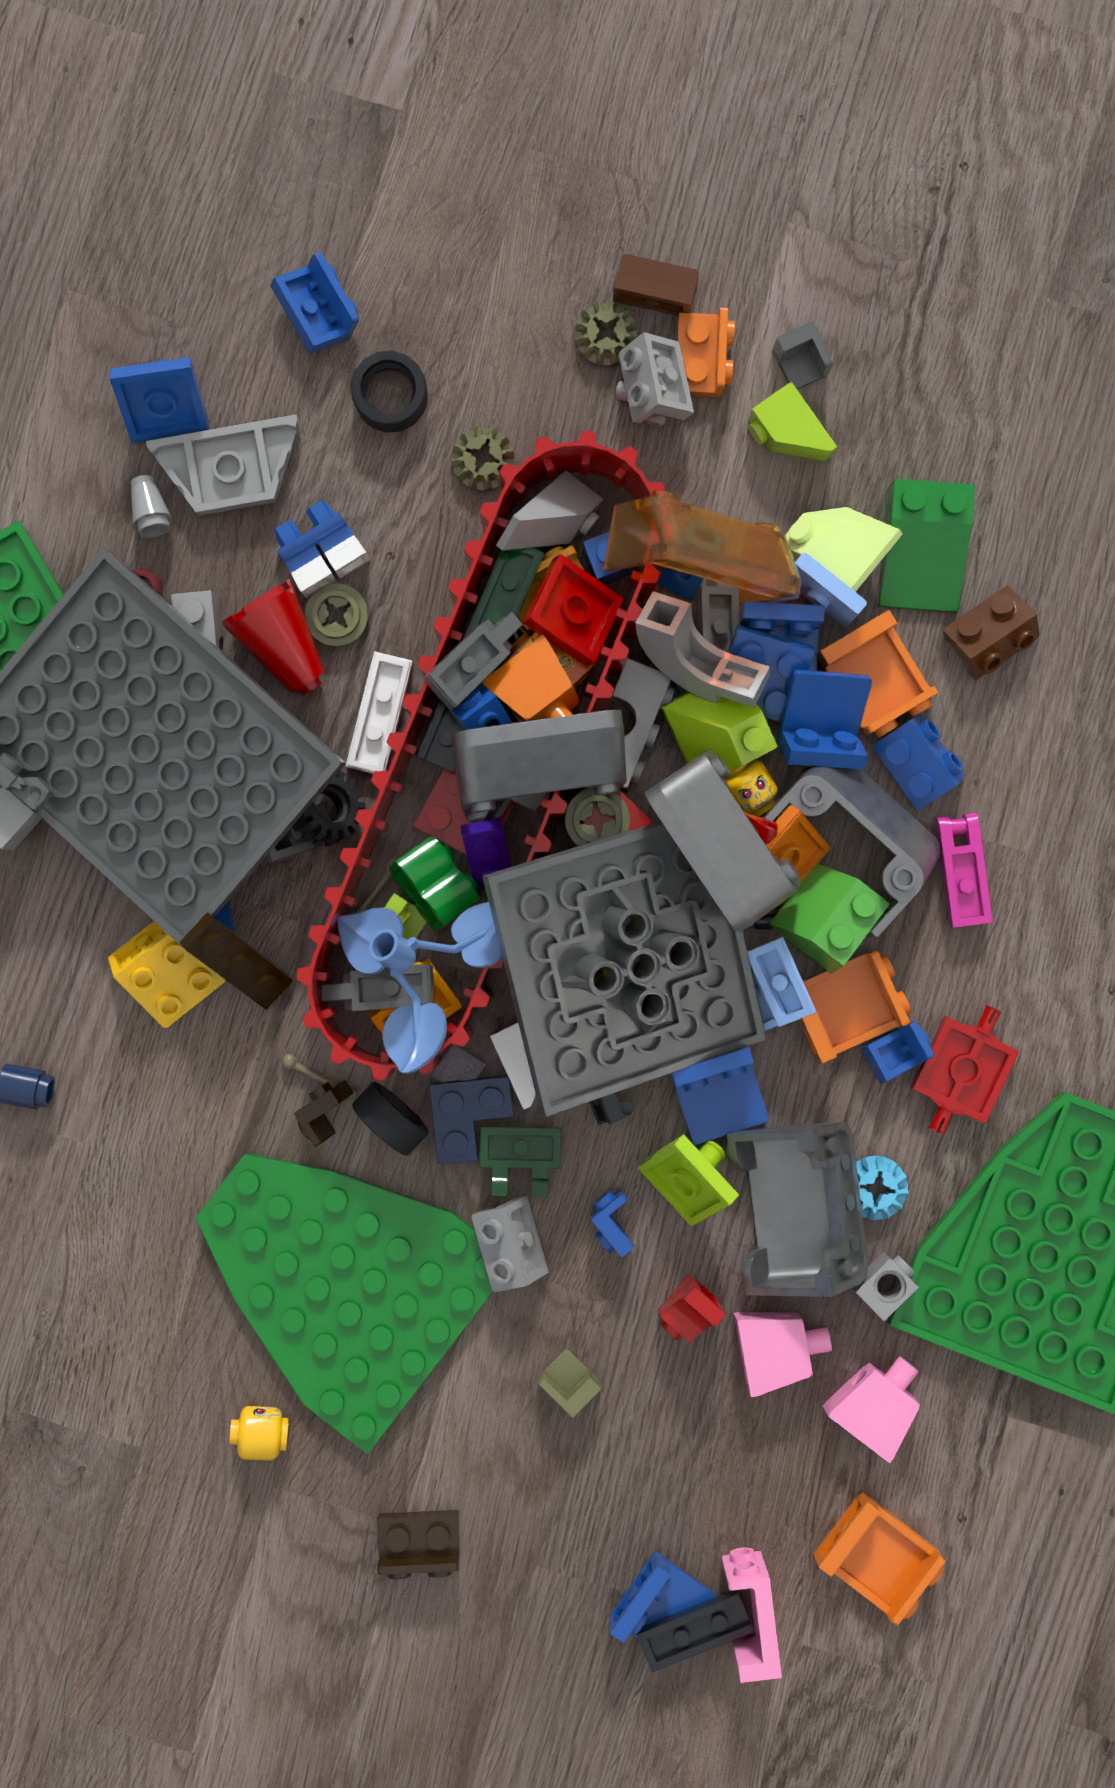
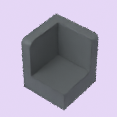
M813 321L776 338L772 351L787 383L792 382L798 390L828 376L833 363Z

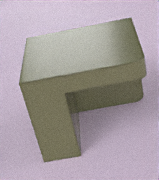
M564 1348L538 1375V1384L572 1418L601 1390L600 1379L569 1348Z

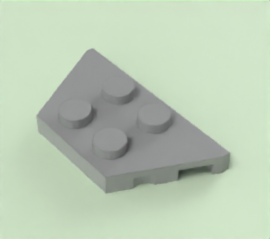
M297 414L149 440L146 441V445L198 516L277 502L300 423Z

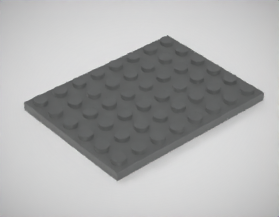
M104 547L0 671V756L3 752L8 754L24 767L20 773L25 778L39 777L54 792L39 812H35L181 947L183 946L180 944V941L207 912L213 917L218 914L346 764L117 556Z

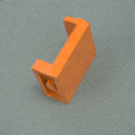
M890 610L857 628L817 654V661L824 672L870 676L872 685L859 729L864 738L873 732L880 738L899 726L895 720L899 716L909 712L913 718L933 706L929 698L938 693L935 685L933 687L928 685L893 628L897 622Z
M870 950L848 960L842 968L832 974L825 970L803 980L816 1012L798 1020L818 1062L825 1063L836 1058V1054L894 1028L910 1024L907 1014L912 1012L910 1004L902 991L896 992L890 979L895 976V972L886 954L880 956L878 950Z
M862 1490L813 1554L820 1569L831 1577L834 1574L885 1612L889 1620L896 1626L900 1624L903 1618L908 1619L914 1614L919 1605V1597L927 1586L931 1587L938 1582L943 1573V1565L945 1563V1559L938 1548Z

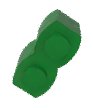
M431 835L396 860L388 869L399 887L413 901L424 920L435 932H438L473 906L480 898L477 894L478 886L475 880L468 873H462L456 868L453 862L454 854L450 847L444 841H438Z

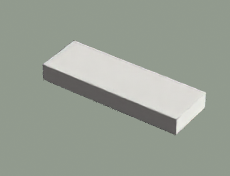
M374 651L346 768L373 774L374 771H387L392 749L386 741L390 733L397 732L403 708L402 702L413 667L412 660Z

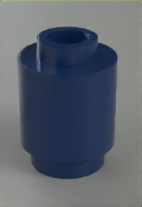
M7 1063L0 1071L1 1104L37 1110L39 1106L45 1108L49 1106L54 1093V1076L46 1075V1071Z

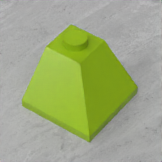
M688 692L661 706L686 764L711 749L715 755L718 754L729 770L744 766L777 748L764 714L757 704L753 708L720 697L716 704Z

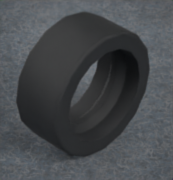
M393 350L379 351L364 358L354 371L351 381L352 400L361 419L373 429L386 433L400 432L413 426L424 414L428 401L425 377L419 365L406 354ZM394 369L401 371L409 378L412 384L413 395L411 402L404 410L396 414H383L376 411L367 400L366 389L368 382L375 374L383 370Z
M371 1082L352 1103L353 1110L364 1124L387 1145L404 1156L410 1155L429 1134L428 1128L423 1121L395 1094L377 1082Z

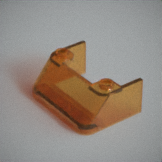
M653 491L652 497L614 505L604 570L614 571L653 563L739 588V607L744 602L770 603L799 598L802 580L787 537L779 532V526L764 522L751 524L676 501L677 495L666 491Z

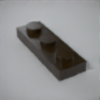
M208 912L180 941V944L187 952L265 1010L293 982L285 971Z

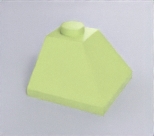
M848 507L803 513L778 545L793 564L803 552L808 553L856 592L902 536V532L900 529Z

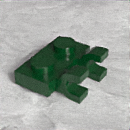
M481 1127L480 1167L492 1168L491 1196H508V1168H532V1197H548V1169H560L561 1128Z

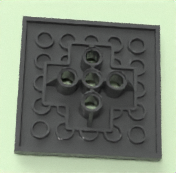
M661 821L482 876L539 1110L545 1117L766 1040L743 931L738 933L728 922ZM631 915V922L626 926L624 933L622 928L623 922L627 916ZM677 943V948L672 952L669 958V952L671 947ZM640 955V960L636 963L634 972H632L633 960ZM603 967V973L599 975L597 984L594 985V974ZM649 995V999L645 1001L641 1011V1002L645 996Z

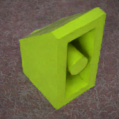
M792 382L751 410L748 418L750 422L748 429L754 440L759 445L765 443L770 452L824 462L833 456L837 448L836 444Z

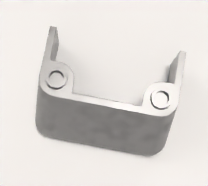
M606 710L469 729L452 735V752L461 811L469 810L470 807L471 813L496 810L495 802L502 801L504 798L582 787L587 789L594 788L595 795L620 792L619 788L627 782L624 726L621 710Z
M709 749L646 791L645 795L651 807L728 922L740 933L797 892L801 883L799 881L800 876L787 858L780 861L778 857L772 855L728 789L729 785L726 778L731 775L730 771L718 754L715 755Z
M809 766L762 818L773 821L788 804L799 809L804 816L815 817L823 814L835 802L894 856L885 866L881 877L883 888L892 897L889 901L890 905L866 936V938H876L920 891L940 859V843L931 832L861 769Z

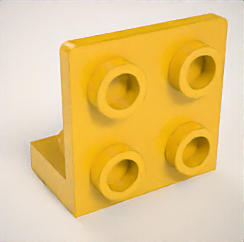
M154 921L108 956L113 977L163 1028H168L226 981L187 952Z

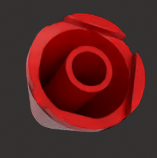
M289 579L221 622L225 629L290 693L299 690L303 696L322 684L319 676L325 671L294 586Z

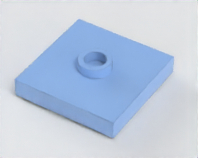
M803 552L784 579L802 593L813 605L825 606V613L845 629L867 604L865 599L808 553Z

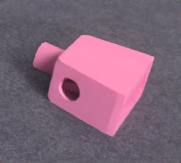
M798 1312L733 1313L746 1386L751 1397H756L809 1378L813 1375L809 1355L832 1351L828 1328L823 1327L805 1331L803 1319Z
M900 1356L886 1374L869 1362L832 1395L822 1407L828 1417L888 1463H891L920 1407V1403L916 1398L905 1390L919 1371Z

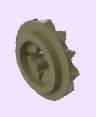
M597 301L594 306L583 310L575 326V341L579 351L586 359L598 365L608 366L620 363L619 352L638 337L637 322L634 321L629 309L618 306L614 301L611 303H600ZM616 322L613 330L616 341L605 337L597 342L600 331L597 324L608 327Z
M477 426L473 430L463 432L456 444L453 445L451 462L456 476L464 485L475 490H491L501 485L499 471L505 463L514 465L515 458L513 448L506 436L498 432L494 427L481 428ZM489 444V456L495 462H485L477 473V461L474 456H471V453H481L483 448Z
M331 583L320 587L310 596L305 607V619L310 633L315 639L326 646L343 647L357 641L362 632L367 628L369 611L364 598L356 589L346 584ZM328 602L338 610L347 608L343 615L348 626L347 628H344L337 622L331 624L327 622L331 617L328 611L329 608L326 606Z
M594 788L578 793L569 803L565 814V826L568 835L578 846L627 832L630 825L629 810L624 800L617 793L595 795ZM593 803H597V809H600L601 815L615 816V819L603 824L602 837L598 838L593 825L579 823V821H585L586 818L592 816Z

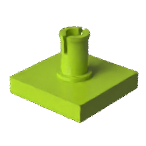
M683 1134L647 1157L637 1167L691 1227L730 1206L739 1196L715 1169L725 1159V1153L713 1141L705 1142L702 1148L698 1150Z

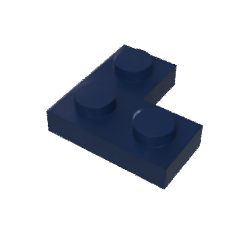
M508 1075L435 1082L429 1085L438 1164L478 1160L474 1121L513 1117L510 1079Z

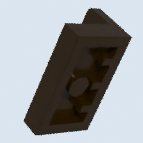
M458 1510L378 1514V1575H387L389 1579L393 1580L406 1579L411 1576V1573H427L429 1577L442 1578L459 1570L460 1536Z

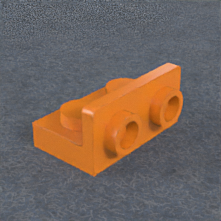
M720 308L719 314L679 313L677 341L680 343L691 396L722 398L725 385L732 384L733 360H726L727 346H733L735 321H728V308Z

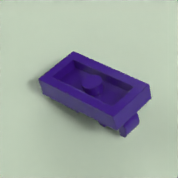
M500 817L460 825L472 878L475 880L478 890L485 889L483 875L511 867Z

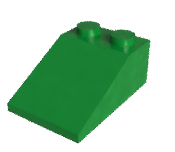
M908 479L893 480L886 490L884 523L900 529L902 536L881 560L878 607L948 613L958 612L972 529L974 484Z

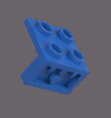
M744 602L739 610L740 625L813 646L815 652L808 671H817L818 630L824 623L825 606Z
M795 670L793 672L777 736L778 745L787 764L865 769L868 754L858 737V732L872 685L869 675Z
M746 1046L670 1073L691 1140L694 1144L697 1145L732 1132L768 1122L769 1117L751 1064L754 1063L750 1047Z
M654 1550L610 1613V1634L622 1643L625 1642L629 1634L639 1640L637 1633L644 1625L718 1595Z

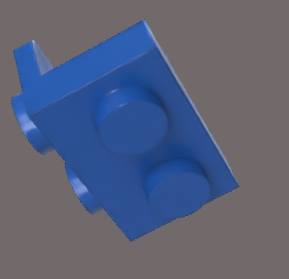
M321 252L312 255L308 266L274 277L270 285L309 354L348 340L359 322L358 311L354 302L346 296L338 282L335 269L327 263Z
M920 713L872 746L917 811L965 779L962 773L963 765L959 758L952 751L947 752L939 740L941 735L936 725L930 719H924Z

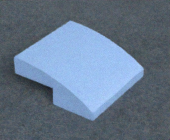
M783 937L747 951L764 1031L776 1026L786 1025L816 1012Z

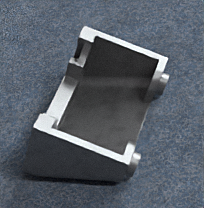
M825 1122L743 1130L727 1134L728 1144L726 1152L729 1161L738 1171H749L758 1249L749 1252L741 1265V1277L745 1283L746 1295L833 1297L861 1284L867 1275L868 1258L854 1141L849 1125L845 1122Z

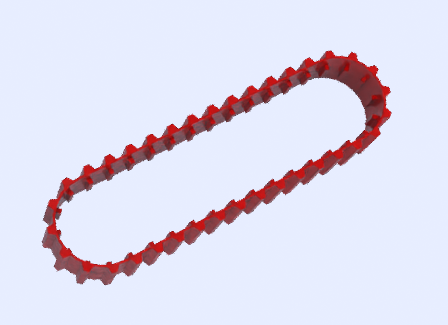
M583 430L577 442H564L555 445L546 436L536 439V453L528 457L519 467L505 463L499 471L502 491L497 502L483 503L479 512L483 538L481 541H467L464 549L469 570L466 579H452L448 588L454 605L453 612L450 617H437L433 625L439 641L435 656H421L417 666L423 678L463 640L464 635L461 631L470 609L476 610L479 597L476 594L485 572L492 573L495 564L492 555L500 535L503 534L509 524L507 518L516 502L522 503L527 497L526 491L544 479L548 481L555 478V475L562 474L565 471L581 472V474L586 475L591 473L613 481V485L618 489L622 487L637 502L636 512L638 516L645 515L650 535H644L642 551L651 552L643 573L633 571L630 578L629 586L636 588L629 608L627 611L618 608L615 615L614 623L621 625L613 648L610 649L603 646L599 660L606 662L598 685L595 687L588 684L585 690L584 697L592 699L586 713L608 710L614 688L607 682L609 675H621L624 669L629 649L622 642L624 638H637L635 623L643 610L638 605V602H647L652 592L656 591L660 572L652 565L665 561L671 538V529L660 523L666 490L662 482H648L643 472L636 467L638 452L628 446L622 451L616 452L609 447L598 445L594 431ZM425 681L419 694H405L402 705L410 718L404 732L390 733L386 743L395 752L388 771H374L371 782L380 792L373 809L358 810L355 820L364 828L357 848H343L339 858L349 867L341 887H327L324 898L333 905L326 925L311 926L308 936L317 944L311 965L298 969L296 980L308 986V999L311 1009L302 1017L306 1028H320L325 1038L333 1045L330 1059L336 1064H340L351 1058L360 1064L371 1066L373 1077L377 1080H386L398 1069L397 1065L388 1056L386 1050L381 1052V1056L371 1054L357 1046L360 1041L359 1038L355 1035L348 1038L339 1029L332 1017L337 1015L335 1007L329 1008L327 1001L322 1002L321 985H325V981L331 980L332 972H326L334 945H342L340 941L342 937L339 936L338 918L339 916L347 915L350 906H358L360 900L354 898L365 868L373 869L375 862L370 861L369 858L380 831L388 832L390 825L384 821L395 794L403 795L405 788L400 782L410 757L417 758L419 749L415 745L425 720L431 721L434 711L431 709V705L436 694ZM563 790L555 791L551 800L543 798L540 802L539 807L546 810V814L536 839L528 835L526 836L524 844L532 848L526 862L535 860L536 857L550 855L552 842L545 836L550 821H563L565 818L567 803L560 797ZM503 959L483 968L475 989L465 988L463 995L471 998L466 1013L459 1025L453 1021L449 1023L447 1031L453 1035L441 1046L438 1053L428 1064L418 1069L423 1075L433 1071L439 1065V1053L450 1044L464 1047L474 1035L468 1021L475 1007H486L490 1004L493 994L484 985L491 968L504 967Z

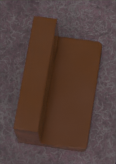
M624 254L619 273L617 272L613 301L676 316L679 313H690L699 271Z

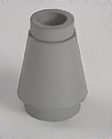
M141 475L133 478L130 481L133 528L138 530L139 535L143 538H156L165 535L170 531L169 523L172 521V516L154 482V478L150 475Z

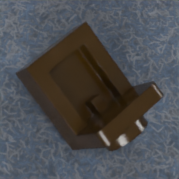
M346 1080L333 1088L329 1081L308 1094L312 1100L310 1103L293 1113L298 1120L301 1133L307 1139H310L315 1147L335 1134V1129L324 1113L354 1094Z

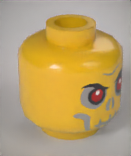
M753 760L744 766L729 769L731 775L726 778L729 785L728 789L744 812L754 816H761L775 805L773 799L778 792V788L761 761Z
M245 1406L240 1413L239 1420L231 1419L229 1444L237 1445V1454L241 1459L275 1460L279 1455V1451H286L288 1418H282L281 1410L277 1407Z

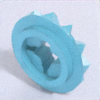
M868 1156L857 1161L862 1216L872 1221L889 1219L897 1211L903 1209V1204L909 1191L907 1176L900 1166L893 1160L883 1156ZM880 1171L881 1183L892 1189V1192L880 1193L874 1205L872 1193L860 1187V1185L874 1184L875 1178L878 1177V1172Z

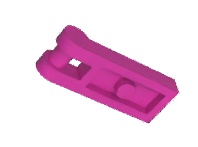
M977 813L963 814L962 818L951 820L949 816L936 817L935 832L941 846L940 858L950 928L993 923L980 823ZM964 834L967 845L954 847L953 835Z

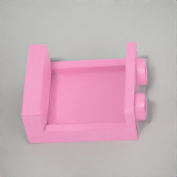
M746 1547L730 1551V1555L722 1556L724 1573L729 1590H750L755 1633H750L732 1641L740 1683L782 1678L770 1577L761 1551L754 1552V1549Z

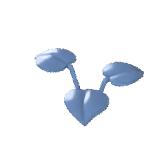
M489 902L467 909L455 920L451 929L452 936L457 942L455 945L421 941L415 937H411L408 940L403 937V925L400 917L387 908H373L357 914L339 916L338 918L339 936L342 937L340 941L350 964L357 971L367 975L378 974L385 967L389 968L390 975L399 982L412 1000L413 1007L409 1005L400 1006L390 1014L383 1028V1043L388 1056L397 1065L400 1073L409 1074L422 1068L435 1057L443 1045L447 1032V1021L445 1013L439 1005L428 1003L421 1006L420 997L403 976V971L408 970L415 963V950L417 948L453 954L462 951L463 960L476 968L491 966L502 959Z

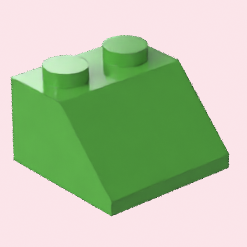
M818 863L800 883L798 891L787 899L768 925L832 974L846 964L890 903L858 878Z

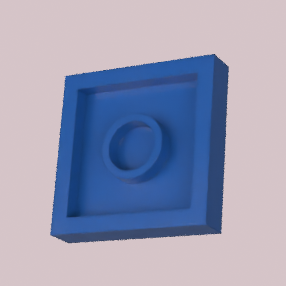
M191 357L173 360L160 359L159 362L154 360L151 363L110 369V381L131 442L209 430V418Z

